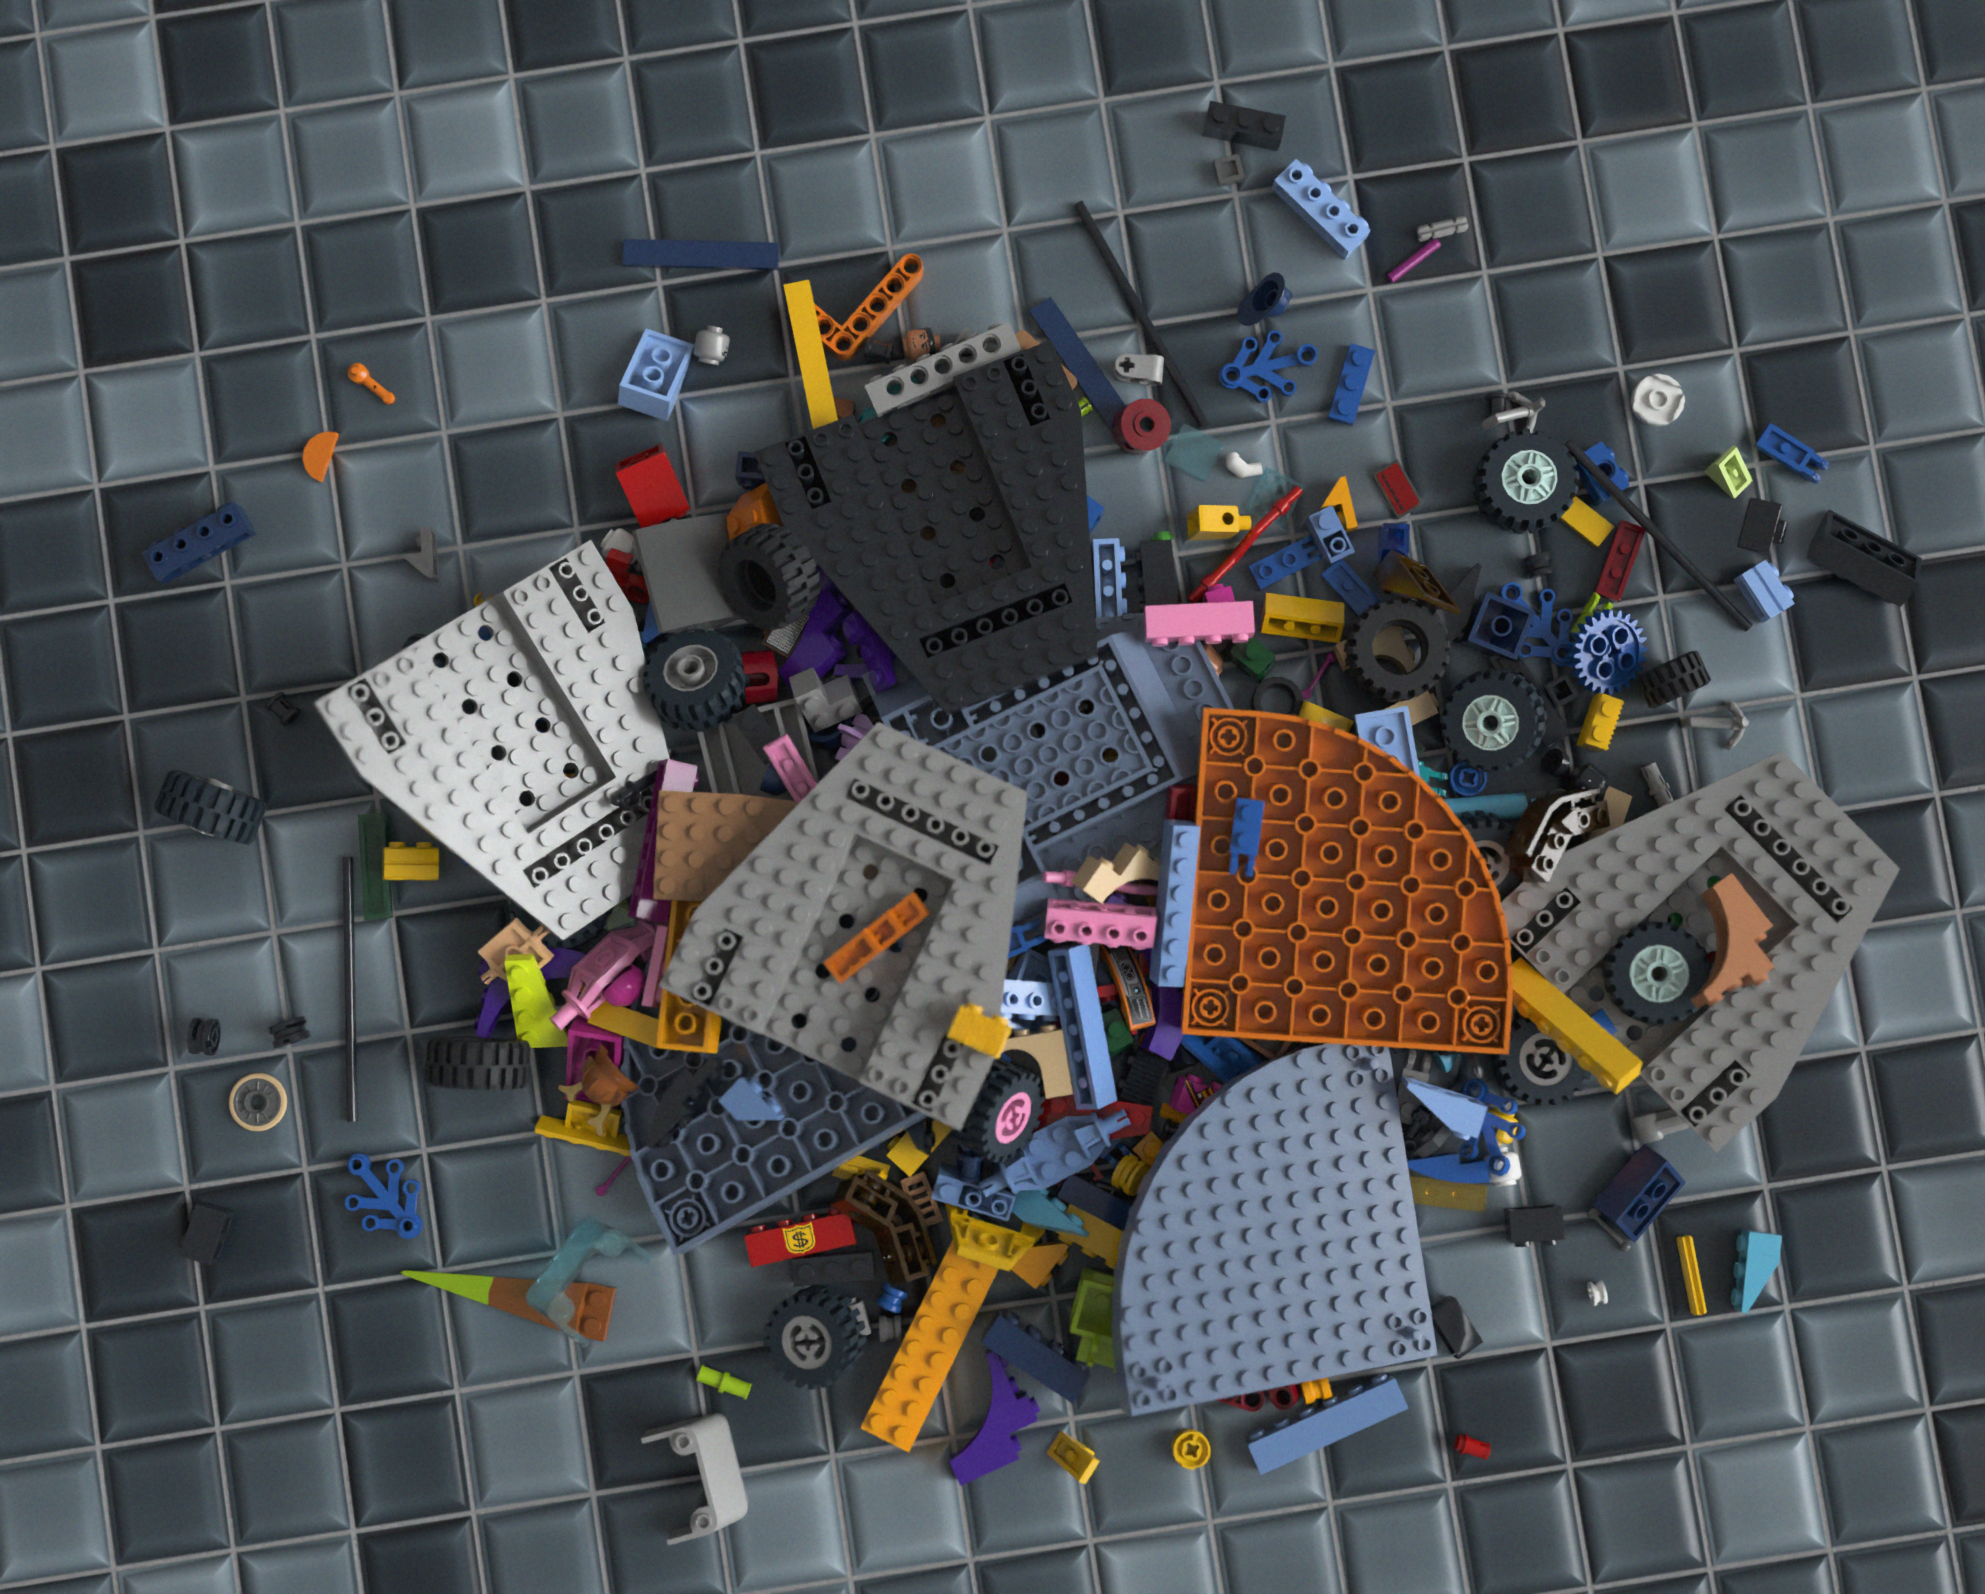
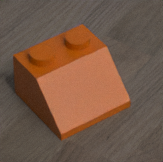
M766 483L743 494L726 517L729 540L757 524L773 523L779 525V527L783 526Z

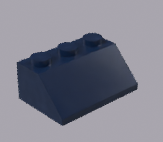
M1643 1144L1639 1150L1632 1154L1624 1168L1615 1174L1607 1188L1598 1194L1596 1201L1592 1205L1602 1216L1635 1243L1686 1182L1668 1160Z

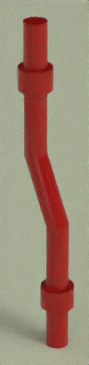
M1295 485L1283 498H1278L1272 504V509L1247 533L1234 551L1210 575L1206 574L1199 581L1200 585L1187 597V600L1191 604H1195L1208 591L1209 587L1218 585L1217 582L1240 560L1258 536L1275 519L1283 516L1290 509V505L1303 493L1302 489Z

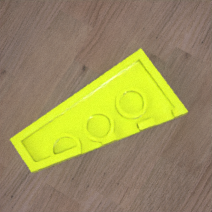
M506 955L504 963L517 1039L528 1041L531 1048L568 1046V1032L564 1027L560 1031L549 1020L557 1012L554 1005L555 1000L545 986V979L534 955Z

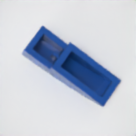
M1455 1152L1428 1155L1425 1158H1407L1408 1168L1439 1180L1455 1183L1490 1182L1488 1170L1486 1169V1160L1483 1159L1460 1162L1459 1155Z

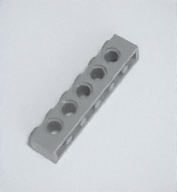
M997 322L989 326L988 331L980 335L978 332L966 336L962 343L954 345V343L947 344L940 348V352L932 356L930 354L922 355L912 365L906 366V364L894 368L892 373L885 377L877 375L869 379L868 384L864 385L865 391L876 416L880 417L883 414L953 387V377L1018 353L1022 349L1010 323L1002 324V322ZM988 342H992L998 348L996 351L989 353L983 349V346ZM963 353H970L974 358L969 363H963L959 360V357ZM944 363L950 369L948 372L940 374L936 372L935 368L938 364ZM915 374H922L926 379L922 384H914L911 378ZM896 384L902 389L899 394L891 395L887 392L888 387Z

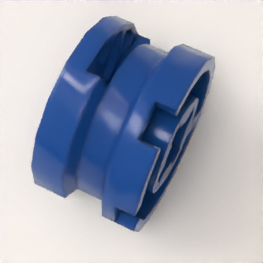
M1465 761L1462 763L1458 762L1448 771L1447 785L1455 795L1471 797L1484 789L1487 782V773L1483 772V769L1480 768L1476 770L1469 768V764Z

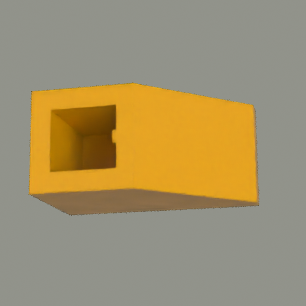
M1063 1241L1034 1244L1011 1270L1034 1289L1039 1284L1043 1287L1053 1274L1050 1270L1057 1263L1060 1266L1068 1257L1069 1252L1066 1250L1069 1248V1245Z

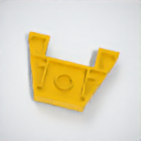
M945 1203L956 1254L968 1260L988 1264L997 1269L1009 1271L1044 1235L1046 1230L1022 1222L1020 1232H1016L967 1216L968 1209Z

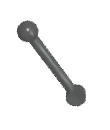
M1590 1208L1587 1211V1215L1595 1219L1620 1245L1622 1252L1630 1250V1244L1624 1242L1599 1216L1597 1209Z

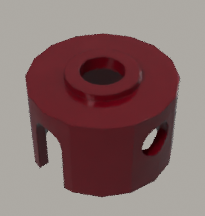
M1138 399L1121 407L1115 414L1112 422V434L1115 442L1122 450L1131 454H1143L1160 447L1167 440L1171 431V420L1167 410L1159 402L1152 399ZM1143 417L1150 418L1153 423L1150 432H1145L1140 428V420Z
M773 650L740 652L743 672L748 674L750 680V687H745V704L778 701L777 663L774 660Z

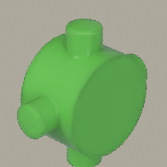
M1168 531L1156 532L1154 537H1151V541L1174 539V535Z

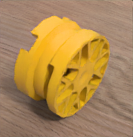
M1131 1153L1129 1156L1126 1155L1114 1170L1111 1180L1112 1186L1117 1189H1123L1124 1193L1131 1197L1136 1195L1142 1179L1151 1169L1150 1164L1145 1161H1139L1138 1157Z
M1187 1428L1179 1431L1171 1442L1173 1457L1180 1466L1186 1469L1195 1470V1468L1202 1467L1210 1457L1211 1448L1208 1440L1201 1432L1195 1429Z

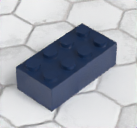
M999 1308L982 1334L981 1344L1073 1404L1090 1378L1087 1362L1076 1360V1353L1072 1356L1066 1353L1064 1350L1065 1346L1057 1340L1051 1338L1048 1341L1045 1339L1042 1331L1030 1323L1028 1326L1022 1324L1019 1320L1020 1316L1010 1309H1006L1004 1312Z

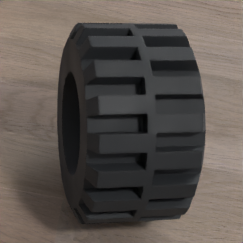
M1690 651L1640 674L1635 680L1648 707L1657 708L1707 685L1711 678L1698 651Z

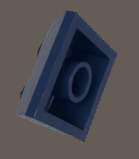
M1485 592L1479 595L1465 630L1466 633L1460 644L1485 654L1516 661L1536 611L1490 592Z

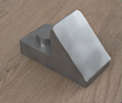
M431 526L420 527V534L417 535L418 550H421V553L401 554V556L433 582H439L437 533Z

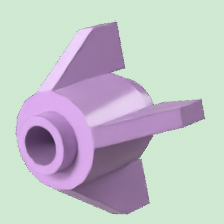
M857 714L852 722L854 727L839 724L838 729L843 734L841 744L846 749L840 747L835 757L837 761L840 762L874 727L866 715Z

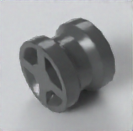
M901 1314L895 1315L893 1318H887L885 1315L879 1316L880 1343H886L891 1339H894L896 1342H902Z

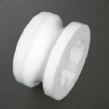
M1598 1280L1596 1284L1588 1282L1587 1290L1591 1304L1593 1306H1597L1598 1302L1607 1304L1608 1297L1604 1282L1602 1280Z

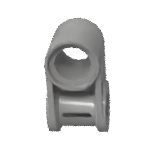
M1122 354L1116 359L1113 375L1120 382L1159 386L1162 384L1164 357L1159 355ZM1124 363L1127 364V367L1129 368V372L1127 373L1124 372V368L1122 367Z

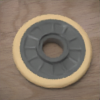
M253 1073L244 1076L234 1085L229 1096V1110L233 1119L241 1127L250 1131H264L272 1128L282 1119L287 1107V1096L284 1087L276 1078L265 1073ZM257 1094L261 1095L265 1101L264 1106L260 1110L255 1109L251 1104L252 1098Z

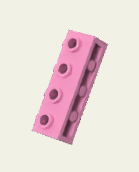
M1253 601L1145 606L1143 611L1145 643H1152L1154 647L1167 646L1168 642H1178L1179 645L1195 644V641L1205 640L1206 644L1221 643V639H1232L1233 643L1247 642L1248 638H1252L1255 633Z
M1048 898L1045 938L1053 942L1077 941L1083 945L1103 943L1108 947L1125 945L1138 950H1144L1147 947L1153 948L1157 919L1156 908Z

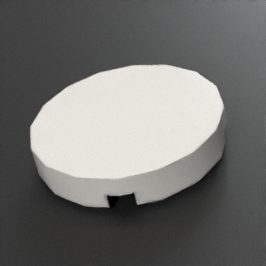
M1654 374L1644 378L1632 392V411L1646 425L1654 427L1668 425L1677 419L1683 410L1685 397L1680 389L1681 386L1676 380L1663 374Z

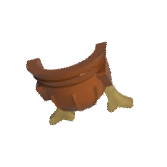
M601 1044L598 1051H596L595 1057L589 1056L581 1067L583 1072L582 1082L573 1086L560 1085L558 1087L560 1091L567 1094L568 1101L574 1102L578 1093L583 1090L590 1100L601 1104L602 1109L599 1115L588 1120L589 1125L595 1126L599 1136L604 1135V1123L612 1107L629 1096L628 1093L640 1089L635 1082L628 1079L607 1056V1049Z

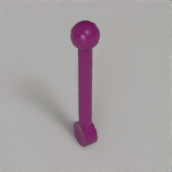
M1330 652L1326 655L1325 663L1308 688L1301 692L1304 700L1311 697V691L1329 664L1336 660L1334 653Z
M625 1156V1159L603 1185L597 1187L596 1194L598 1196H604L607 1193L609 1185L629 1161H633L631 1156Z

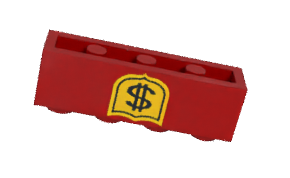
M836 1208L829 1209L828 1215L818 1217L817 1212L803 1215L802 1221L793 1223L791 1218L776 1222V1227L767 1229L765 1224L750 1228V1233L744 1236L751 1268L856 1244L858 1241L853 1219Z

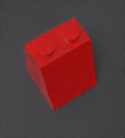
M663 443L615 463V473L641 528L662 524V521L671 517L672 519H679L687 514L686 511L690 509L688 500Z

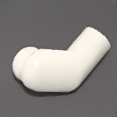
M1236 452L1226 455V467L1235 476L1245 478L1262 475L1261 462L1247 464Z

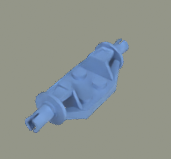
M1124 1109L1103 1120L1101 1118L1098 1119L1095 1112L1091 1113L1092 1116H1067L1033 1133L1032 1139L1030 1141L1026 1139L1024 1142L1026 1147L1022 1151L1016 1150L1014 1158L1010 1159L1007 1157L1006 1162L998 1161L1001 1167L1000 1172L983 1181H979L981 1189L992 1184V1187L983 1191L984 1195L987 1198L989 1195L1007 1186L1012 1189L1014 1194L1019 1193L1018 1190L1045 1189L1092 1165L1106 1145L1107 1147L1112 1146L1108 1139L1110 1138L1109 1134L1127 1125H1131L1128 1118L1117 1122L1118 1119L1126 1116ZM1095 1122V1124L1078 1129V1127Z

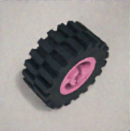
M996 1058L985 1076L961 1129L958 1130L952 1127V1131L956 1133L954 1136L956 1141L993 1162H1006L1007 1157L1010 1159L1014 1158L1016 1150L1022 1151L1026 1147L1024 1144L1026 1139L1029 1141L1032 1139L1034 1134L1031 1132L1034 1127L1038 1128L1040 1123L1037 1120L1038 1115H1043L1044 1107L1040 1106V1104L1045 1101V1095L1041 1093L1044 1090V1086L1039 1083L1041 1081L1039 1077L1006 1060Z

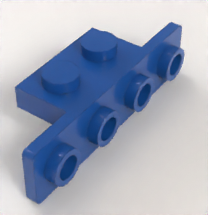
M1184 1034L1180 1042L1204 1066L1216 1074L1224 1084L1233 1077L1249 1070L1254 1065L1263 1062L1237 1037L1212 1036L1207 1039L1203 1035Z

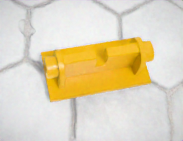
M857 1156L835 1168L832 1176L846 1180L851 1178V1175L869 1169L886 1180L891 1165Z

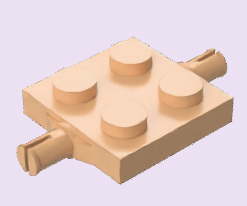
M516 917L478 950V953L487 961L490 967L487 972L481 975V980L484 981L486 979L484 983L490 984L492 980L499 976L507 981L504 963L506 955L533 954L541 969L554 956L541 942V939L550 932L542 925L532 932Z

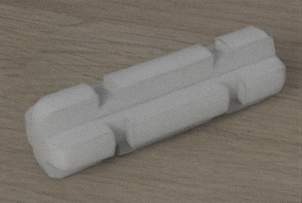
M1465 216L1456 217L1454 221L1448 219L1431 223L1430 226L1428 224L1422 225L1417 228V237L1419 241L1430 240L1431 237L1434 239L1451 235L1455 231L1456 233L1464 232L1468 228V222Z

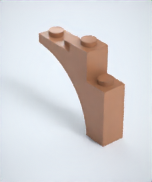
M1732 873L1701 894L1713 918L1717 950L1714 966L1707 982L1690 999L1696 1008L1706 1003L1709 1007L1713 1006L1724 998L1721 993L1726 989L1728 992H1731L1739 986L1745 988L1750 984L1757 987L1769 978L1766 973L1774 968V965L1757 945L1767 937L1764 932L1773 925Z

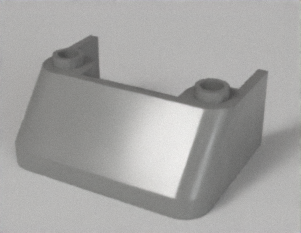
M710 1413L646 1431L641 1438L642 1444L669 1437L671 1447L676 1453L680 1455L696 1454L708 1502L707 1506L700 1507L694 1511L691 1516L690 1526L672 1530L666 1540L667 1545L709 1535L745 1516L748 1510V1499L729 1424L724 1415Z

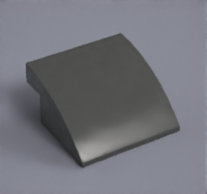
M729 513L681 519L632 531L659 633L695 631V629H717L737 619L744 618L742 614L736 613L733 609V604L726 599L725 596L727 594L720 584L722 578L718 574V568L721 565L719 564L720 555L726 543L730 542L726 521Z

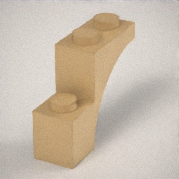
M1125 842L1111 863L1103 857L1097 860L1089 855L1071 880V883L1088 896L1102 903L1111 892L1129 881L1145 878L1159 880L1160 860L1157 858L1154 860L1150 859L1149 855L1151 853L1141 845L1137 844L1136 847H1133Z

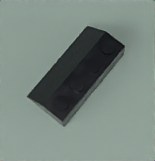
M1830 509L1826 512L1809 545L1807 558L1813 564L1833 571L1839 578L1854 582L1862 590L1871 591L1880 596L1886 603L1902 607L1919 585L1922 558Z

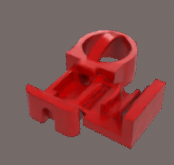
M611 548L606 556V565L625 594V597L636 603H647L650 597L645 578L626 572L634 555ZM634 586L643 589L646 593L638 591Z

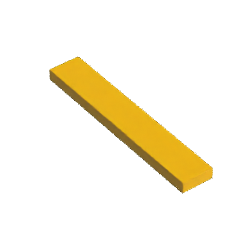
M804 280L784 284V290L813 429L837 421L838 418L810 281Z

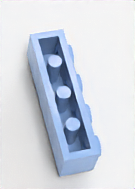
M1295 159L1274 180L1271 189L1344 259L1368 237L1370 233L1368 223L1362 217H1356L1350 211V207L1345 200L1334 196L1331 193L1330 186L1323 180L1319 181L1306 163H1300Z
M1119 538L1093 539L1092 561L1095 618L1127 614V599L1122 598V588H1126L1125 572H1121L1120 562H1125L1124 546H1120Z
M1005 980L1001 1017L1012 1019L1013 1013L1019 1014V1019L1035 1020V1015H1042V1021H1058L1059 1010L1054 983Z

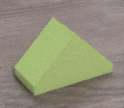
M1731 446L1724 451L1704 471L1734 499L1752 481L1736 446Z

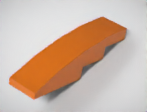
M912 892L823 963L839 984H842L931 913L916 893Z

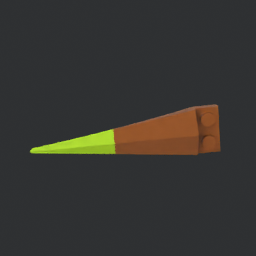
M413 1270L401 1272L403 1275L575 1337L580 1336L602 1342L606 1341L617 1290V1287L583 1281L494 1277Z

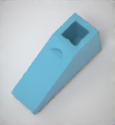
M1047 1188L1041 1190H1018L1019 1193L1014 1194L1016 1199L1012 1212L1023 1222L1036 1228L1076 1236L1088 1237L1090 1234L1083 1227L1085 1222L1074 1213L1069 1215L1065 1211L1067 1206L1055 1197L1052 1200L1048 1196L1050 1191Z
M1741 1229V1235L1737 1237L1736 1242L1739 1259L1734 1265V1277L1737 1278L1736 1289H1733L1731 1293V1303L1734 1305V1310L1748 1313L1774 1272L1780 1259L1781 1235Z

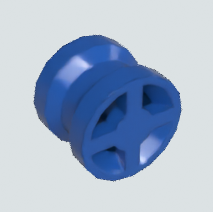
M884 1282L882 1287L883 1294L878 1297L876 1304L889 1311L900 1313L902 1300L907 1298L908 1292L898 1286L891 1287L890 1283Z

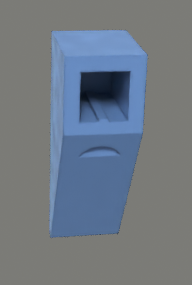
M940 1163L931 1199L1009 1221L1016 1195L1001 1189L986 1198L983 1191L992 1187V1184L981 1189L979 1182H962L959 1180L958 1168Z

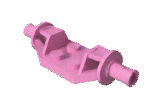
M670 918L667 919V923L659 924L653 922L648 924L643 920H638L635 927L611 931L572 967L568 988L562 992L566 1004L549 1018L552 1024L561 1031L577 1014L588 1020L591 1017L590 1013L605 1001L601 990L611 984L625 967L634 962L635 958L646 962L652 956L658 925L669 927ZM583 984L585 988L583 989L580 997L577 999L580 988Z

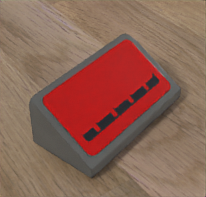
M1398 459L1372 474L1397 520L1423 505L1422 500Z

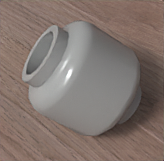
M707 325V330H699L697 332L694 354L699 357V362L719 365V362L726 360L730 338L722 334L723 328Z

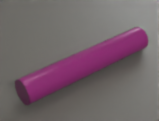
M1434 238L1388 273L1386 275L1388 280L1394 283L1441 246L1439 241Z

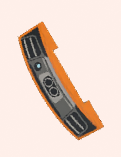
M1099 943L1098 953L1102 962L1106 961L1122 1000L1120 1008L1129 1031L1155 1025L1150 996L1131 948L1125 945L1108 947L1103 943Z

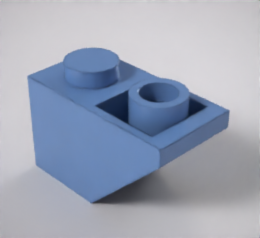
M1332 505L1307 517L1305 524L1314 543L1330 564L1355 553Z
M741 1077L719 1099V1102L736 1120H782L785 1117L780 1111L782 1106L773 1097L768 1099L762 1092L763 1086L753 1077L751 1079Z

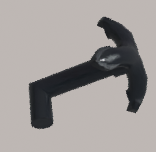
M1437 1051L1439 1056L1460 1055L1455 1081L1447 1088L1448 1090L1458 1093L1463 1088L1470 1065L1476 1078L1482 1077L1483 1069L1475 1052Z

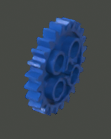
M1603 609L1602 612L1594 611L1593 617L1585 616L1586 624H1577L1580 629L1579 633L1572 632L1576 641L1568 643L1574 650L1568 653L1567 656L1573 657L1574 661L1568 666L1576 668L1572 676L1579 678L1578 684L1584 685L1585 690L1612 695L1613 692L1621 693L1622 687H1630L1629 679L1635 680L1637 678L1635 671H1643L1639 663L1647 659L1641 656V653L1647 651L1648 648L1642 647L1641 643L1647 638L1639 636L1643 628L1636 626L1638 620L1631 619L1629 613H1622V611L1614 609Z

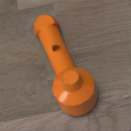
M354 363L349 366L347 374L351 381L357 385H365L387 405L394 402V394L388 392L372 379L364 365Z

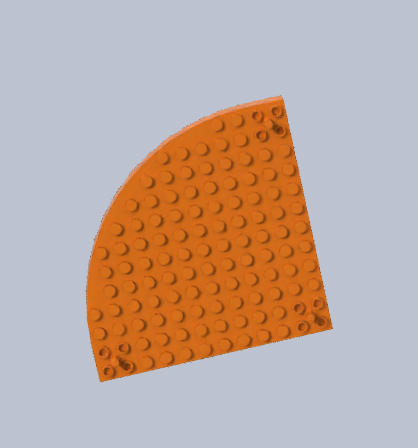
M1201 707L1196 780L1197 796L1194 823L1200 826L1185 985L1182 990L1181 1033L1509 1055L1513 1002V965L1511 962L1510 939L1508 938L1507 922L1500 903V895L1491 878L1486 862L1478 851L1468 830L1461 824L1448 804L1421 777L1404 766L1395 757L1362 738L1330 725L1287 714ZM1237 797L1265 801L1258 853L1255 856L1252 877L1246 876L1245 873L1247 854L1238 853L1237 871L1235 875L1229 874L1231 855L1229 847Z

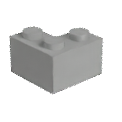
M813 667L789 677L794 698L815 733L863 712L857 691L847 674L826 684H822Z

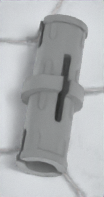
M1656 762L1640 769L1650 789L1648 792L1650 796L1653 795L1659 808L1674 801L1668 789L1670 786L1668 782L1665 783Z

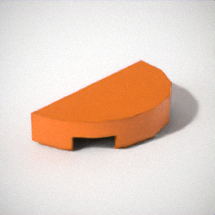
M326 431L316 434L308 441L303 451L302 459L306 471L312 478L323 483L339 434L336 432Z

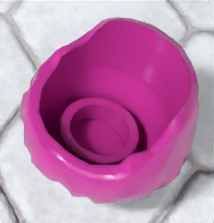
M633 964L625 967L611 984L602 989L605 1000L612 1006L617 1007L632 1004L643 995L646 986V976L640 968Z

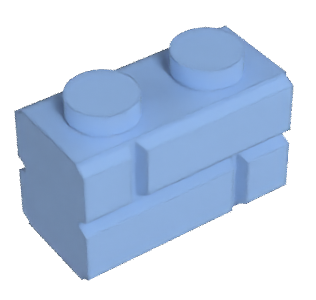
M1766 560L1733 579L1761 623L1768 621L1795 604L1792 600L1793 593L1787 585H1782L1778 579L1779 572L1772 563L1768 564Z

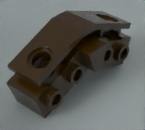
M1572 789L1536 798L1526 807L1504 851L1506 856H1514L1509 868L1524 882L1548 883L1571 836L1610 826L1607 800L1594 799V795L1599 794L1600 789Z
M869 1169L851 1175V1178L840 1182L830 1205L874 1232L891 1287L929 1275L927 1266L936 1264L937 1260L921 1209L913 1198ZM895 1211H896V1212L898 1213V1215L901 1217V1219H902V1221H903V1224H904L903 1226H902V1223H901V1222L899 1221V1219L897 1218V1216L894 1214Z

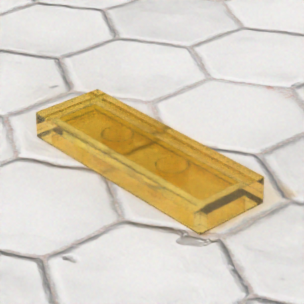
M1409 1175L1414 1204L1485 1212L1487 1185L1455 1183Z

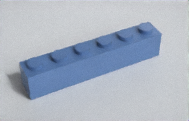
M1164 819L1156 901L1157 919L1149 979L1158 986L1184 987L1200 833V826L1190 820Z
M1079 943L1066 944L1049 950L1048 956L1077 1109H1099L1117 1101L1090 948L1089 945Z
M1379 1374L1371 1379L1372 1383L1363 1387L1361 1384L1355 1385L1347 1390L1348 1394L1339 1398L1337 1395H1334L1332 1398L1323 1400V1405L1314 1409L1313 1406L1306 1407L1298 1412L1299 1416L1290 1420L1288 1417L1279 1419L1273 1423L1274 1427L1264 1431V1428H1260L1249 1434L1250 1438L1245 1439L1260 1474H1265L1409 1409L1396 1379L1391 1374Z

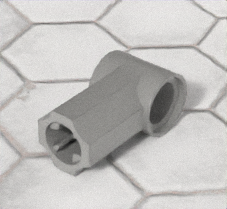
M1671 1109L1660 1112H1646L1632 1117L1640 1144L1654 1142L1662 1139L1664 1135L1690 1128Z

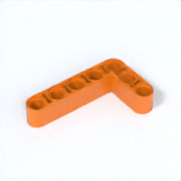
M911 253L903 256L843 326H840L814 304L819 327L822 325L831 327L827 334H820L823 347L839 360L847 361L853 358L867 342L868 337H871L923 277V264L920 257ZM910 264L918 267V270L914 273H908L904 269ZM894 283L901 286V289L895 293L888 290V287ZM875 303H881L885 306L880 312L872 311L871 307ZM859 322H864L868 325L861 332L856 331L854 326ZM846 341L851 345L848 350L840 351L837 349L840 342Z

